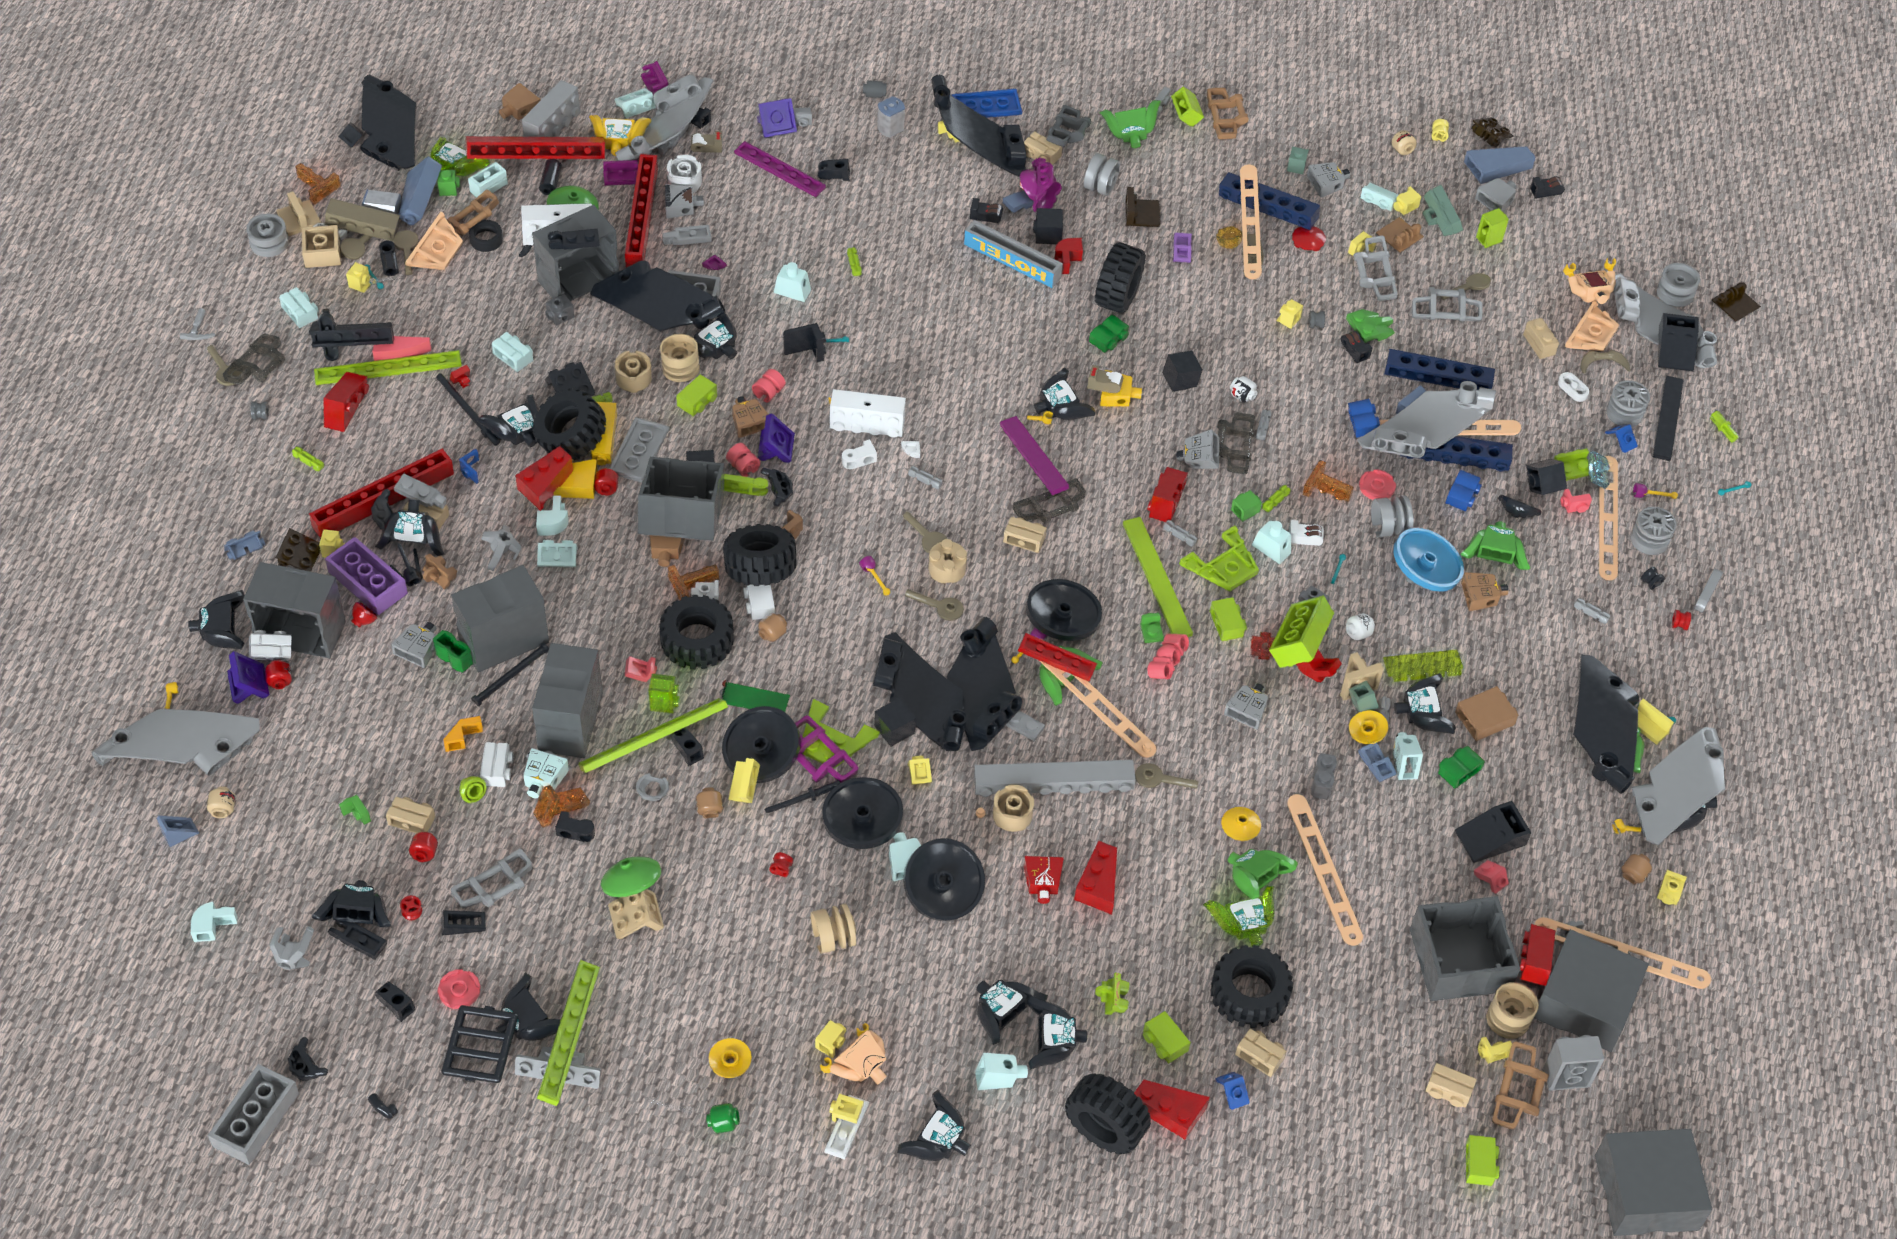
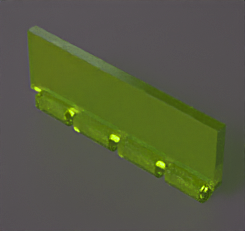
M1458 650L1383 657L1388 677H1392L1394 682L1407 681V675H1409L1410 680L1425 679L1426 673H1428L1429 677L1438 673L1445 677V671L1448 677L1459 676L1462 674L1461 669H1463Z

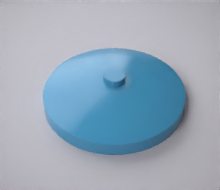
M1410 528L1403 531L1394 543L1393 553L1399 568L1417 585L1432 591L1442 592L1453 589L1462 579L1464 574L1462 558L1455 547L1441 535L1428 529Z

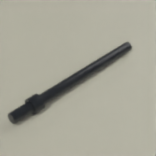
M439 373L436 376L437 380L480 428L481 434L488 438L494 446L499 445L500 440L486 427L477 422L479 416L444 375Z

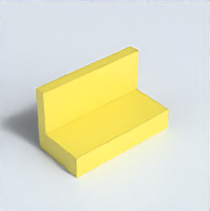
M1642 699L1637 708L1638 728L1643 735L1657 745L1670 733L1674 722L1645 699Z
M746 758V762L736 761L728 800L752 803L760 764L756 760Z

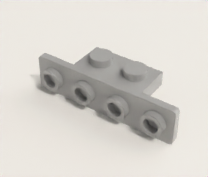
M543 1046L538 1058L518 1054L515 1059V1075L543 1079L552 1047ZM574 1051L565 1083L598 1089L600 1086L601 1069L584 1066L585 1053Z

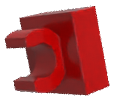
M467 364L451 372L450 381L453 385L459 382L463 388L469 386L470 380L468 377L470 369Z

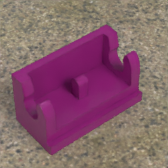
M658 61L642 67L643 71L650 69L648 72L642 73L641 78L646 88L653 95L669 85Z
M637 160L603 161L604 186L636 184Z

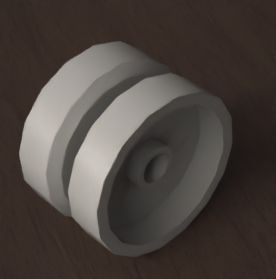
M1096 153L1088 165L1084 178V188L1092 191L1097 188L1098 193L1108 196L1116 184L1120 172V161L1113 158L1107 161L1105 155Z
M270 213L260 214L253 217L246 226L250 248L258 256L273 257L286 250L289 244L286 225L278 215Z
M1683 263L1669 264L1662 272L1657 287V295L1668 305L1674 307L1688 306L1694 300L1700 283V275L1696 269Z

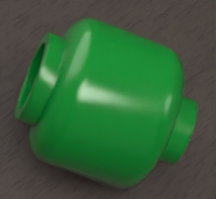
M731 1103L712 1106L710 1114L706 1115L707 1125L712 1127L715 1133L734 1131L736 1125L740 1123L738 1108H734Z

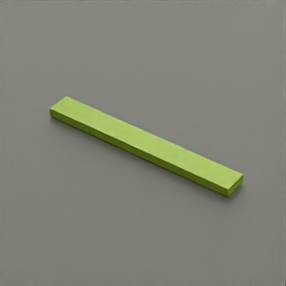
M460 350L316 368L314 369L316 385L337 383L346 372L367 376V379L462 367Z
M1141 517L1124 520L1123 526L1171 634L1193 636L1192 629Z
M720 698L713 700L579 762V768L587 773L728 708L725 700Z
M580 960L538 1091L536 1099L555 1106L560 1101L600 967L583 960Z

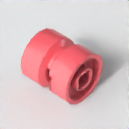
M768 369L762 375V378L752 385V391L759 399L766 395L767 397L763 401L768 403L775 397L776 393H779L784 388L786 382L778 371Z
M737 443L727 452L726 460L743 477H748L749 472L754 473L760 467V460L751 453L744 443Z

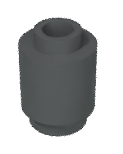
M867 80V84L863 83V93L866 94V97H886L887 83Z

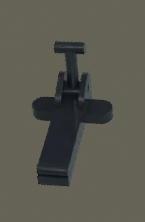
M327 308L322 310L323 314L320 315L318 321L312 323L309 330V335L312 338V348L323 347L324 356L329 361L338 359L340 354L339 346L394 343L391 322L336 326L334 318Z

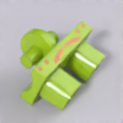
M1115 972L1112 979L1102 981V985L1096 987L1095 994L1101 997V1002H1105V1014L1112 1015L1114 1012L1124 1013L1128 1009L1129 1001L1120 998V994L1126 995L1128 993L1129 982L1122 980L1121 974Z

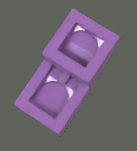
M1174 233L1173 262L1191 263L1192 234Z

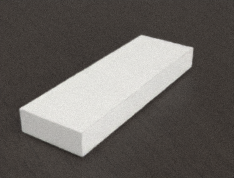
M852 1095L848 1096L864 1101L857 1124L838 1118L825 1148V1153L844 1160L869 1105L868 1101Z

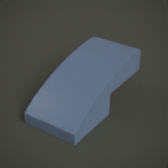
M1025 191L1003 198V204L1013 213L1023 207L1025 209L1032 207L1034 202Z
M1378 743L1369 744L1357 750L1379 783L1397 775L1389 757H1384Z

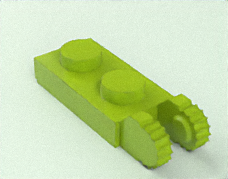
M724 474V491L755 496H766L768 493L766 488L768 487V480L758 477L754 479Z

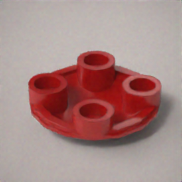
M1299 226L1292 233V240L1297 248L1319 251L1326 242V236L1318 227L1313 226L1309 230Z

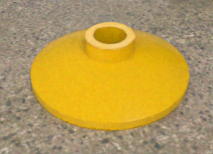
M1367 710L1359 712L1349 722L1351 737L1362 744L1377 743L1388 732L1386 718L1376 711Z
M1234 807L1227 810L1221 820L1224 832L1229 837L1238 841L1251 840L1261 830L1259 816L1246 807Z
M727 1038L718 1041L711 1048L708 1059L711 1069L717 1075L724 1078H735L748 1070L752 1057L749 1047L744 1042L734 1038ZM730 1058L734 1060L733 1063H727L726 1061Z

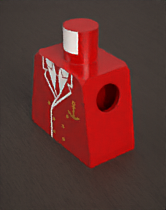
M1025 856L1024 872L1029 894H1038L1039 903L1047 904L1050 902V894L1058 895L1064 857Z

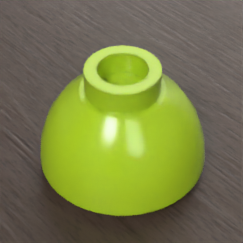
M477 776L464 778L460 783V796L467 803L477 802L485 795L487 785L482 778Z

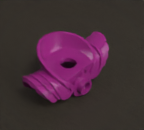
M1036 158L1032 161L1034 170H1023L1020 174V181L1025 193L1034 201V212L1037 211V208H1053L1057 200L1056 196L1062 190L1061 184L1056 182L1053 165L1046 162L1044 158Z

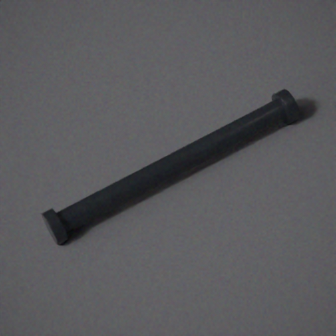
M544 642L539 644L538 649L480 694L471 697V700L478 707L482 705V701L541 655L547 654L549 647Z

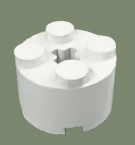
M679 155L676 159H671L667 164L668 184L693 187V193H695L702 184L701 163L696 161V158L691 155Z

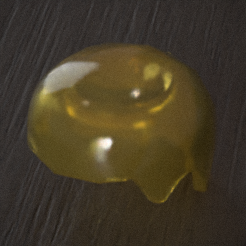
M1233 226L1219 229L1216 234L1217 242L1226 249L1236 248L1241 243L1243 237L1242 231Z

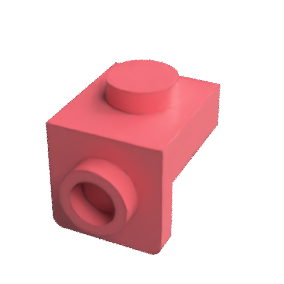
M1569 489L1564 490L1560 499L1562 507H1565L1568 513L1576 511L1579 513L1585 512L1589 509L1592 501L1590 494L1572 496Z
M629 656L626 660L625 676L647 682L656 673V658L651 657L646 662Z
M1487 860L1474 870L1477 878L1490 883L1491 891L1495 894L1509 884L1505 867Z

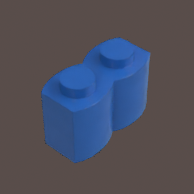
M1370 399L1348 403V412L1356 438L1362 437L1380 426L1379 417L1374 415L1376 414L1375 404H1371Z
M1460 470L1445 503L1463 511H1466L1468 507L1472 508L1476 499L1473 496L1474 494L1478 495L1482 484L1479 483L1481 478Z

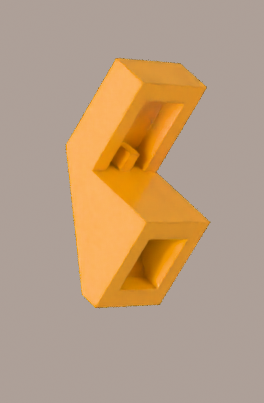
M481 717L460 719L443 739L445 751L466 749L464 735L483 732Z

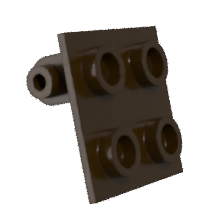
M1495 118L1473 120L1475 124L1471 127L1472 132L1483 138L1490 146L1498 147L1500 144L1499 139L1514 137L1510 130L1499 125Z
M1739 282L1734 287L1727 289L1712 299L1735 322L1761 307L1745 293L1747 285L1744 282Z
M289 528L275 557L278 559V565L284 567L291 565L299 570L311 572L321 551L320 542Z

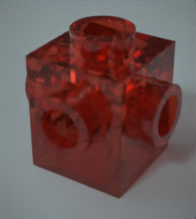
M1260 632V635H1251L1250 654L1258 656V659L1270 660V657L1273 656L1269 649L1275 636H1271L1270 632ZM1268 643L1267 648L1263 649L1262 645Z

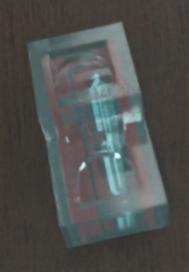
M1591 451L1588 463L1590 480L1592 483L1606 489L1610 484L1606 472L1610 469L1606 457Z

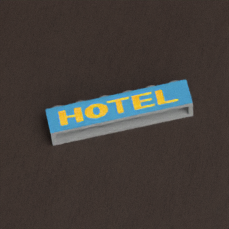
M976 220L965 229L964 245L1050 288H1053L1061 279L1063 263Z

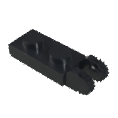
M598 228L565 231L562 233L560 231H552L548 234V240H550L549 248L552 250L600 246Z
M336 920V924L346 930L341 932L333 927L328 930L329 935L376 960L387 945L386 939L354 922Z

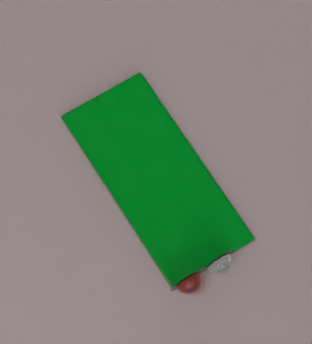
M728 678L722 682L724 689L719 691L723 698L722 700H725L727 705L746 709L769 706L785 712L790 698L788 694L730 683Z

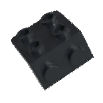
M818 323L791 328L783 332L784 355L812 350L817 362L824 361V354H826L824 342H826L824 332L820 331Z
M571 362L565 365L564 369H554L548 372L549 375L545 378L547 385L552 384L555 392L576 388L587 392L591 397L595 395V390L582 362L576 364Z

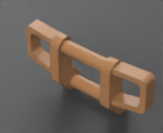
M1225 88L1207 89L1208 108L1212 112L1213 126L1218 139H1235L1237 137V128L1249 120L1244 110L1242 94H1235L1229 98ZM1211 95H1222L1224 99L1212 100ZM1237 106L1238 116L1233 119H1220L1218 109L1234 108ZM1233 128V132L1223 133L1220 129Z
M485 190L475 200L471 201L469 206L454 217H449L447 221L453 226L456 234L463 236L481 220L489 218L492 215L491 211L499 204V200L491 191ZM487 198H491L492 201L487 206L483 207L481 205ZM474 210L479 213L465 224L459 223L460 220Z
M1519 1042L1512 1043L1508 1060L1504 1064L1506 1069L1500 1092L1495 1098L1496 1106L1492 1118L1494 1124L1515 1129L1522 1111L1539 1116L1540 1109L1538 1107L1544 1083L1548 1081L1549 1075L1534 1068L1535 1047ZM1515 1048L1531 1052L1530 1066L1512 1061ZM1514 1071L1536 1079L1530 1104L1507 1097ZM1500 1104L1519 1110L1513 1123L1501 1121L1497 1118Z

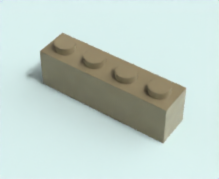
M332 198L325 213V225H337L340 229L367 236L371 235L372 237L394 241L399 227L400 215Z

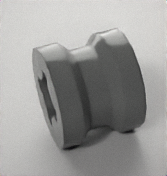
M1325 311L1309 312V328H1314L1315 326L1319 328L1325 327Z
M252 401V420L257 418L267 420L269 414L268 402L257 403Z

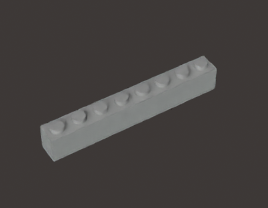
M1133 760L974 765L975 795L983 797L996 794L1008 785H1020L1025 787L1029 794L1040 793L1042 795H1048L1051 792L1069 794L1075 791H1080L1084 794L1091 791L1107 793L1111 790L1128 792L1134 790L1136 780Z

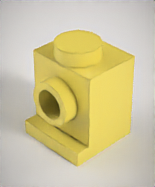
M1410 186L1407 192L1397 196L1393 207L1396 211L1405 215L1419 207L1421 196Z
M355 262L346 273L349 288L365 293L373 282L370 279L368 267Z
M1291 299L1281 307V315L1276 321L1292 328L1301 319L1303 305Z
M323 530L319 544L322 557L326 558L345 544L343 539H340L339 531Z
M1667 870L1662 879L1657 898L1665 904L1677 905L1687 877Z
M830 1020L816 1037L815 1048L834 1058L835 1048L840 1049L844 1044L846 1028L842 1024L834 1023Z

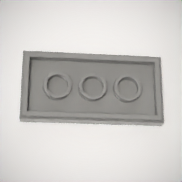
M635 417L609 469L614 470L620 477L642 483L646 477L649 458L657 456L670 430V426Z

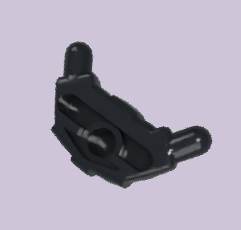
M761 469V474L768 476L771 491L776 496L773 505L778 507L793 495V483L786 473L776 469Z
M384 489L371 507L372 519L380 529L384 528L386 521L394 513L388 504V497L391 493L389 489Z
M1499 495L1498 497L1508 513H1512L1511 516L1515 518L1540 516L1542 513L1538 508L1505 495Z
M306 1037L300 1039L298 1045L293 1047L289 1058H287L291 1074L301 1081L316 1079L328 1074L327 1068H319L308 1055L306 1048L308 1038Z

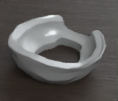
M648 773L638 779L636 790L643 799L658 801L667 794L669 783L665 777L661 779L653 777ZM651 781L660 783L661 791L657 796H650L645 793V787Z

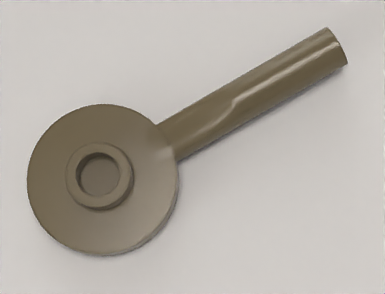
M410 230L400 231L394 237L395 247L404 251L405 263L411 255V250L419 243L417 234ZM405 265L406 275H412L413 273L412 267Z
M364 234L359 239L347 238L343 240L340 245L342 255L351 260L361 258L365 253L364 244L372 236Z
M1482 273L1473 274L1466 279V284L1451 290H1483L1490 286L1491 278ZM1440 296L1443 300L1450 298V297Z
M213 345L207 347L208 352L220 368L216 372L217 381L225 386L239 383L242 380V371L236 366H227Z
M909 512L904 513L903 517L923 536L922 548L927 553H930L934 545L947 539L943 533L929 532Z
M909 589L905 593L906 597L937 608L938 615L945 620H956L963 614V605L955 598H944L941 601H937Z
M1142 764L1135 771L1136 781L1146 788L1156 787L1161 782L1195 789L1198 787V781L1163 775L1162 770L1155 764Z

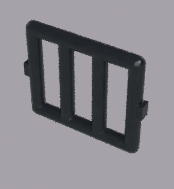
M461 1005L457 1012L441 1073L446 1076L465 1078L467 1082L475 1083V1080L500 1083L517 1025L518 1014L495 1010L492 1006L480 1008ZM468 1014L509 1021L506 1032L464 1027L465 1016ZM460 1035L499 1040L503 1041L500 1053L457 1047ZM454 1055L496 1061L495 1073L452 1068Z

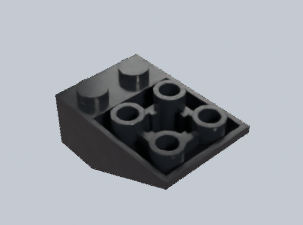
M1663 313L1659 324V368L1694 372L1699 317Z
M1513 801L1494 806L1455 829L1458 838L1473 863L1526 846L1531 835L1530 829Z

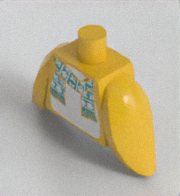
M598 115L589 116L595 137H603L605 149H611V154L616 156L615 152L628 145L631 146V141L635 137L643 136L646 128L652 121L646 117H642L636 122L629 119L603 118L602 123Z

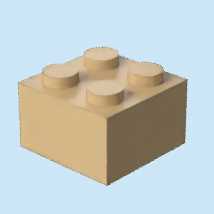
M337 225L302 228V255L305 268L341 265L340 236Z

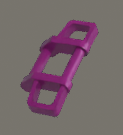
M806 715L795 723L798 728L808 723L814 729L813 732L804 738L800 734L801 746L797 761L812 775V779L816 783L823 779L828 772L836 780H839L840 783L849 780L858 773V766L848 756V753L844 749L841 750L825 734V730L810 716ZM820 739L835 755L824 762L817 770L802 753L807 747ZM843 760L852 768L846 775H840L834 769Z

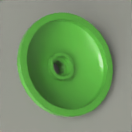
M568 185L553 190L547 198V205L594 204L599 209L596 197L590 191L579 186Z
M645 856L622 859L605 872L601 879V888L605 894L612 897H626L640 893L651 887L661 875L660 864L658 861Z

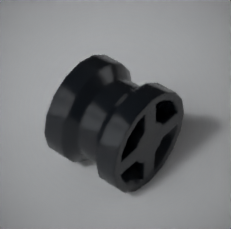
M1653 566L1643 573L1641 580L1647 583L1648 587L1653 590L1664 582L1665 576L1659 574Z

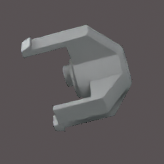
M503 525L498 531L483 532L481 539L489 542L491 549L494 551L492 559L488 564V570L494 571L502 554H505L508 550L515 552L513 560L517 558L521 545L513 538L510 527Z
M307 926L300 942L289 941L290 936L283 934L279 943L278 940L283 927L277 928L269 946L278 966L287 970L309 966L310 962L302 956L306 952L314 929Z

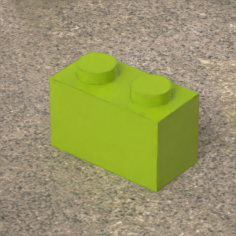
M1183 86L1171 96L1180 120L1190 127L1194 126L1204 118L1196 95Z
M1500 208L1482 214L1476 238L1485 248L1503 241L1509 221L1507 215Z
M700 374L676 395L677 406L694 417L697 413L703 412L709 402L716 400L717 385Z
M1233 597L1212 601L1210 614L1221 641L1242 638L1247 625L1245 619H1242L1240 615L1239 604L1235 603Z
M1166 1011L1147 1021L1144 1025V1039L1147 1043H1152L1155 1046L1159 1058L1165 1059L1168 1064L1189 1051L1191 1042Z
M1469 1135L1466 1142V1183L1492 1186L1495 1179L1499 1178V1166H1496V1159L1499 1157V1146H1496V1138Z

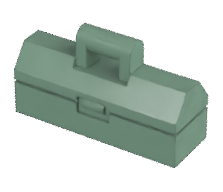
M1442 185L1433 188V190L1430 189L1424 195V200L1429 209L1424 210L1422 213L1428 225L1437 224L1443 236L1463 231L1461 221Z

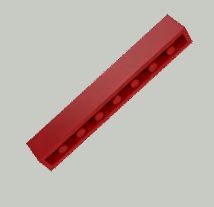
M465 136L467 159H605V141L603 137Z
M640 154L625 249L626 268L645 260L658 173L657 155Z
M442 448L309 513L313 530L321 539L323 530L340 531L371 516V507L384 489H389L391 492L388 497L389 506L407 498L394 491L395 485L403 474L429 486L454 475L451 458Z

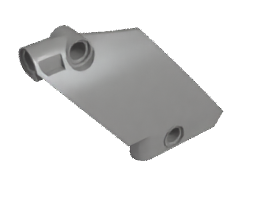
M687 75L657 91L653 95L657 108L656 116L651 119L652 121L644 135L637 136L631 141L633 150L628 145L615 152L618 160H635L640 158V154L650 155L653 149L679 135L696 115L714 80L704 77L698 81L694 75Z
M1621 274L1615 276L1614 294L1618 317L1633 321L1636 332L1658 345L1659 324L1663 313L1696 317L1660 301L1638 287L1635 281L1629 280ZM1700 323L1695 365L1700 368H1710L1717 364L1716 351L1713 347L1717 342V337L1710 331L1704 332Z
M1464 381L1460 385V390L1425 391L1397 415L1358 438L1357 441L1362 448L1420 458L1424 455L1426 448L1436 449L1466 430L1491 410L1496 390L1482 387L1477 390V385L1474 382Z
M158 709L125 729L115 730L111 738L91 753L101 766H104L114 757L159 760L182 764L194 761L209 776L240 753L244 746L251 744L253 736L260 732L259 719L206 711ZM119 739H125V740H126L125 742H122V743L118 742ZM225 748L227 751L221 752L219 749Z
M1704 727L1699 729L1696 734L1678 746L1649 772L1651 777L1650 784L1632 787L1640 824L1646 841L1659 846L1692 814L1725 790L1724 750L1721 747L1715 728Z

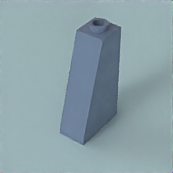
M1528 147L1480 149L1467 151L1464 163L1479 183L1483 184L1496 178L1532 169L1536 157Z
M429 156L407 173L398 215H400L402 221L409 225H414L422 219L442 167L441 164Z

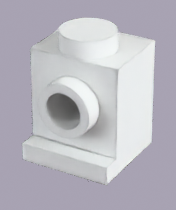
M715 580V583L696 582L695 588H691V597L692 595H698V597L706 595L709 596V599L715 598L719 600V580Z

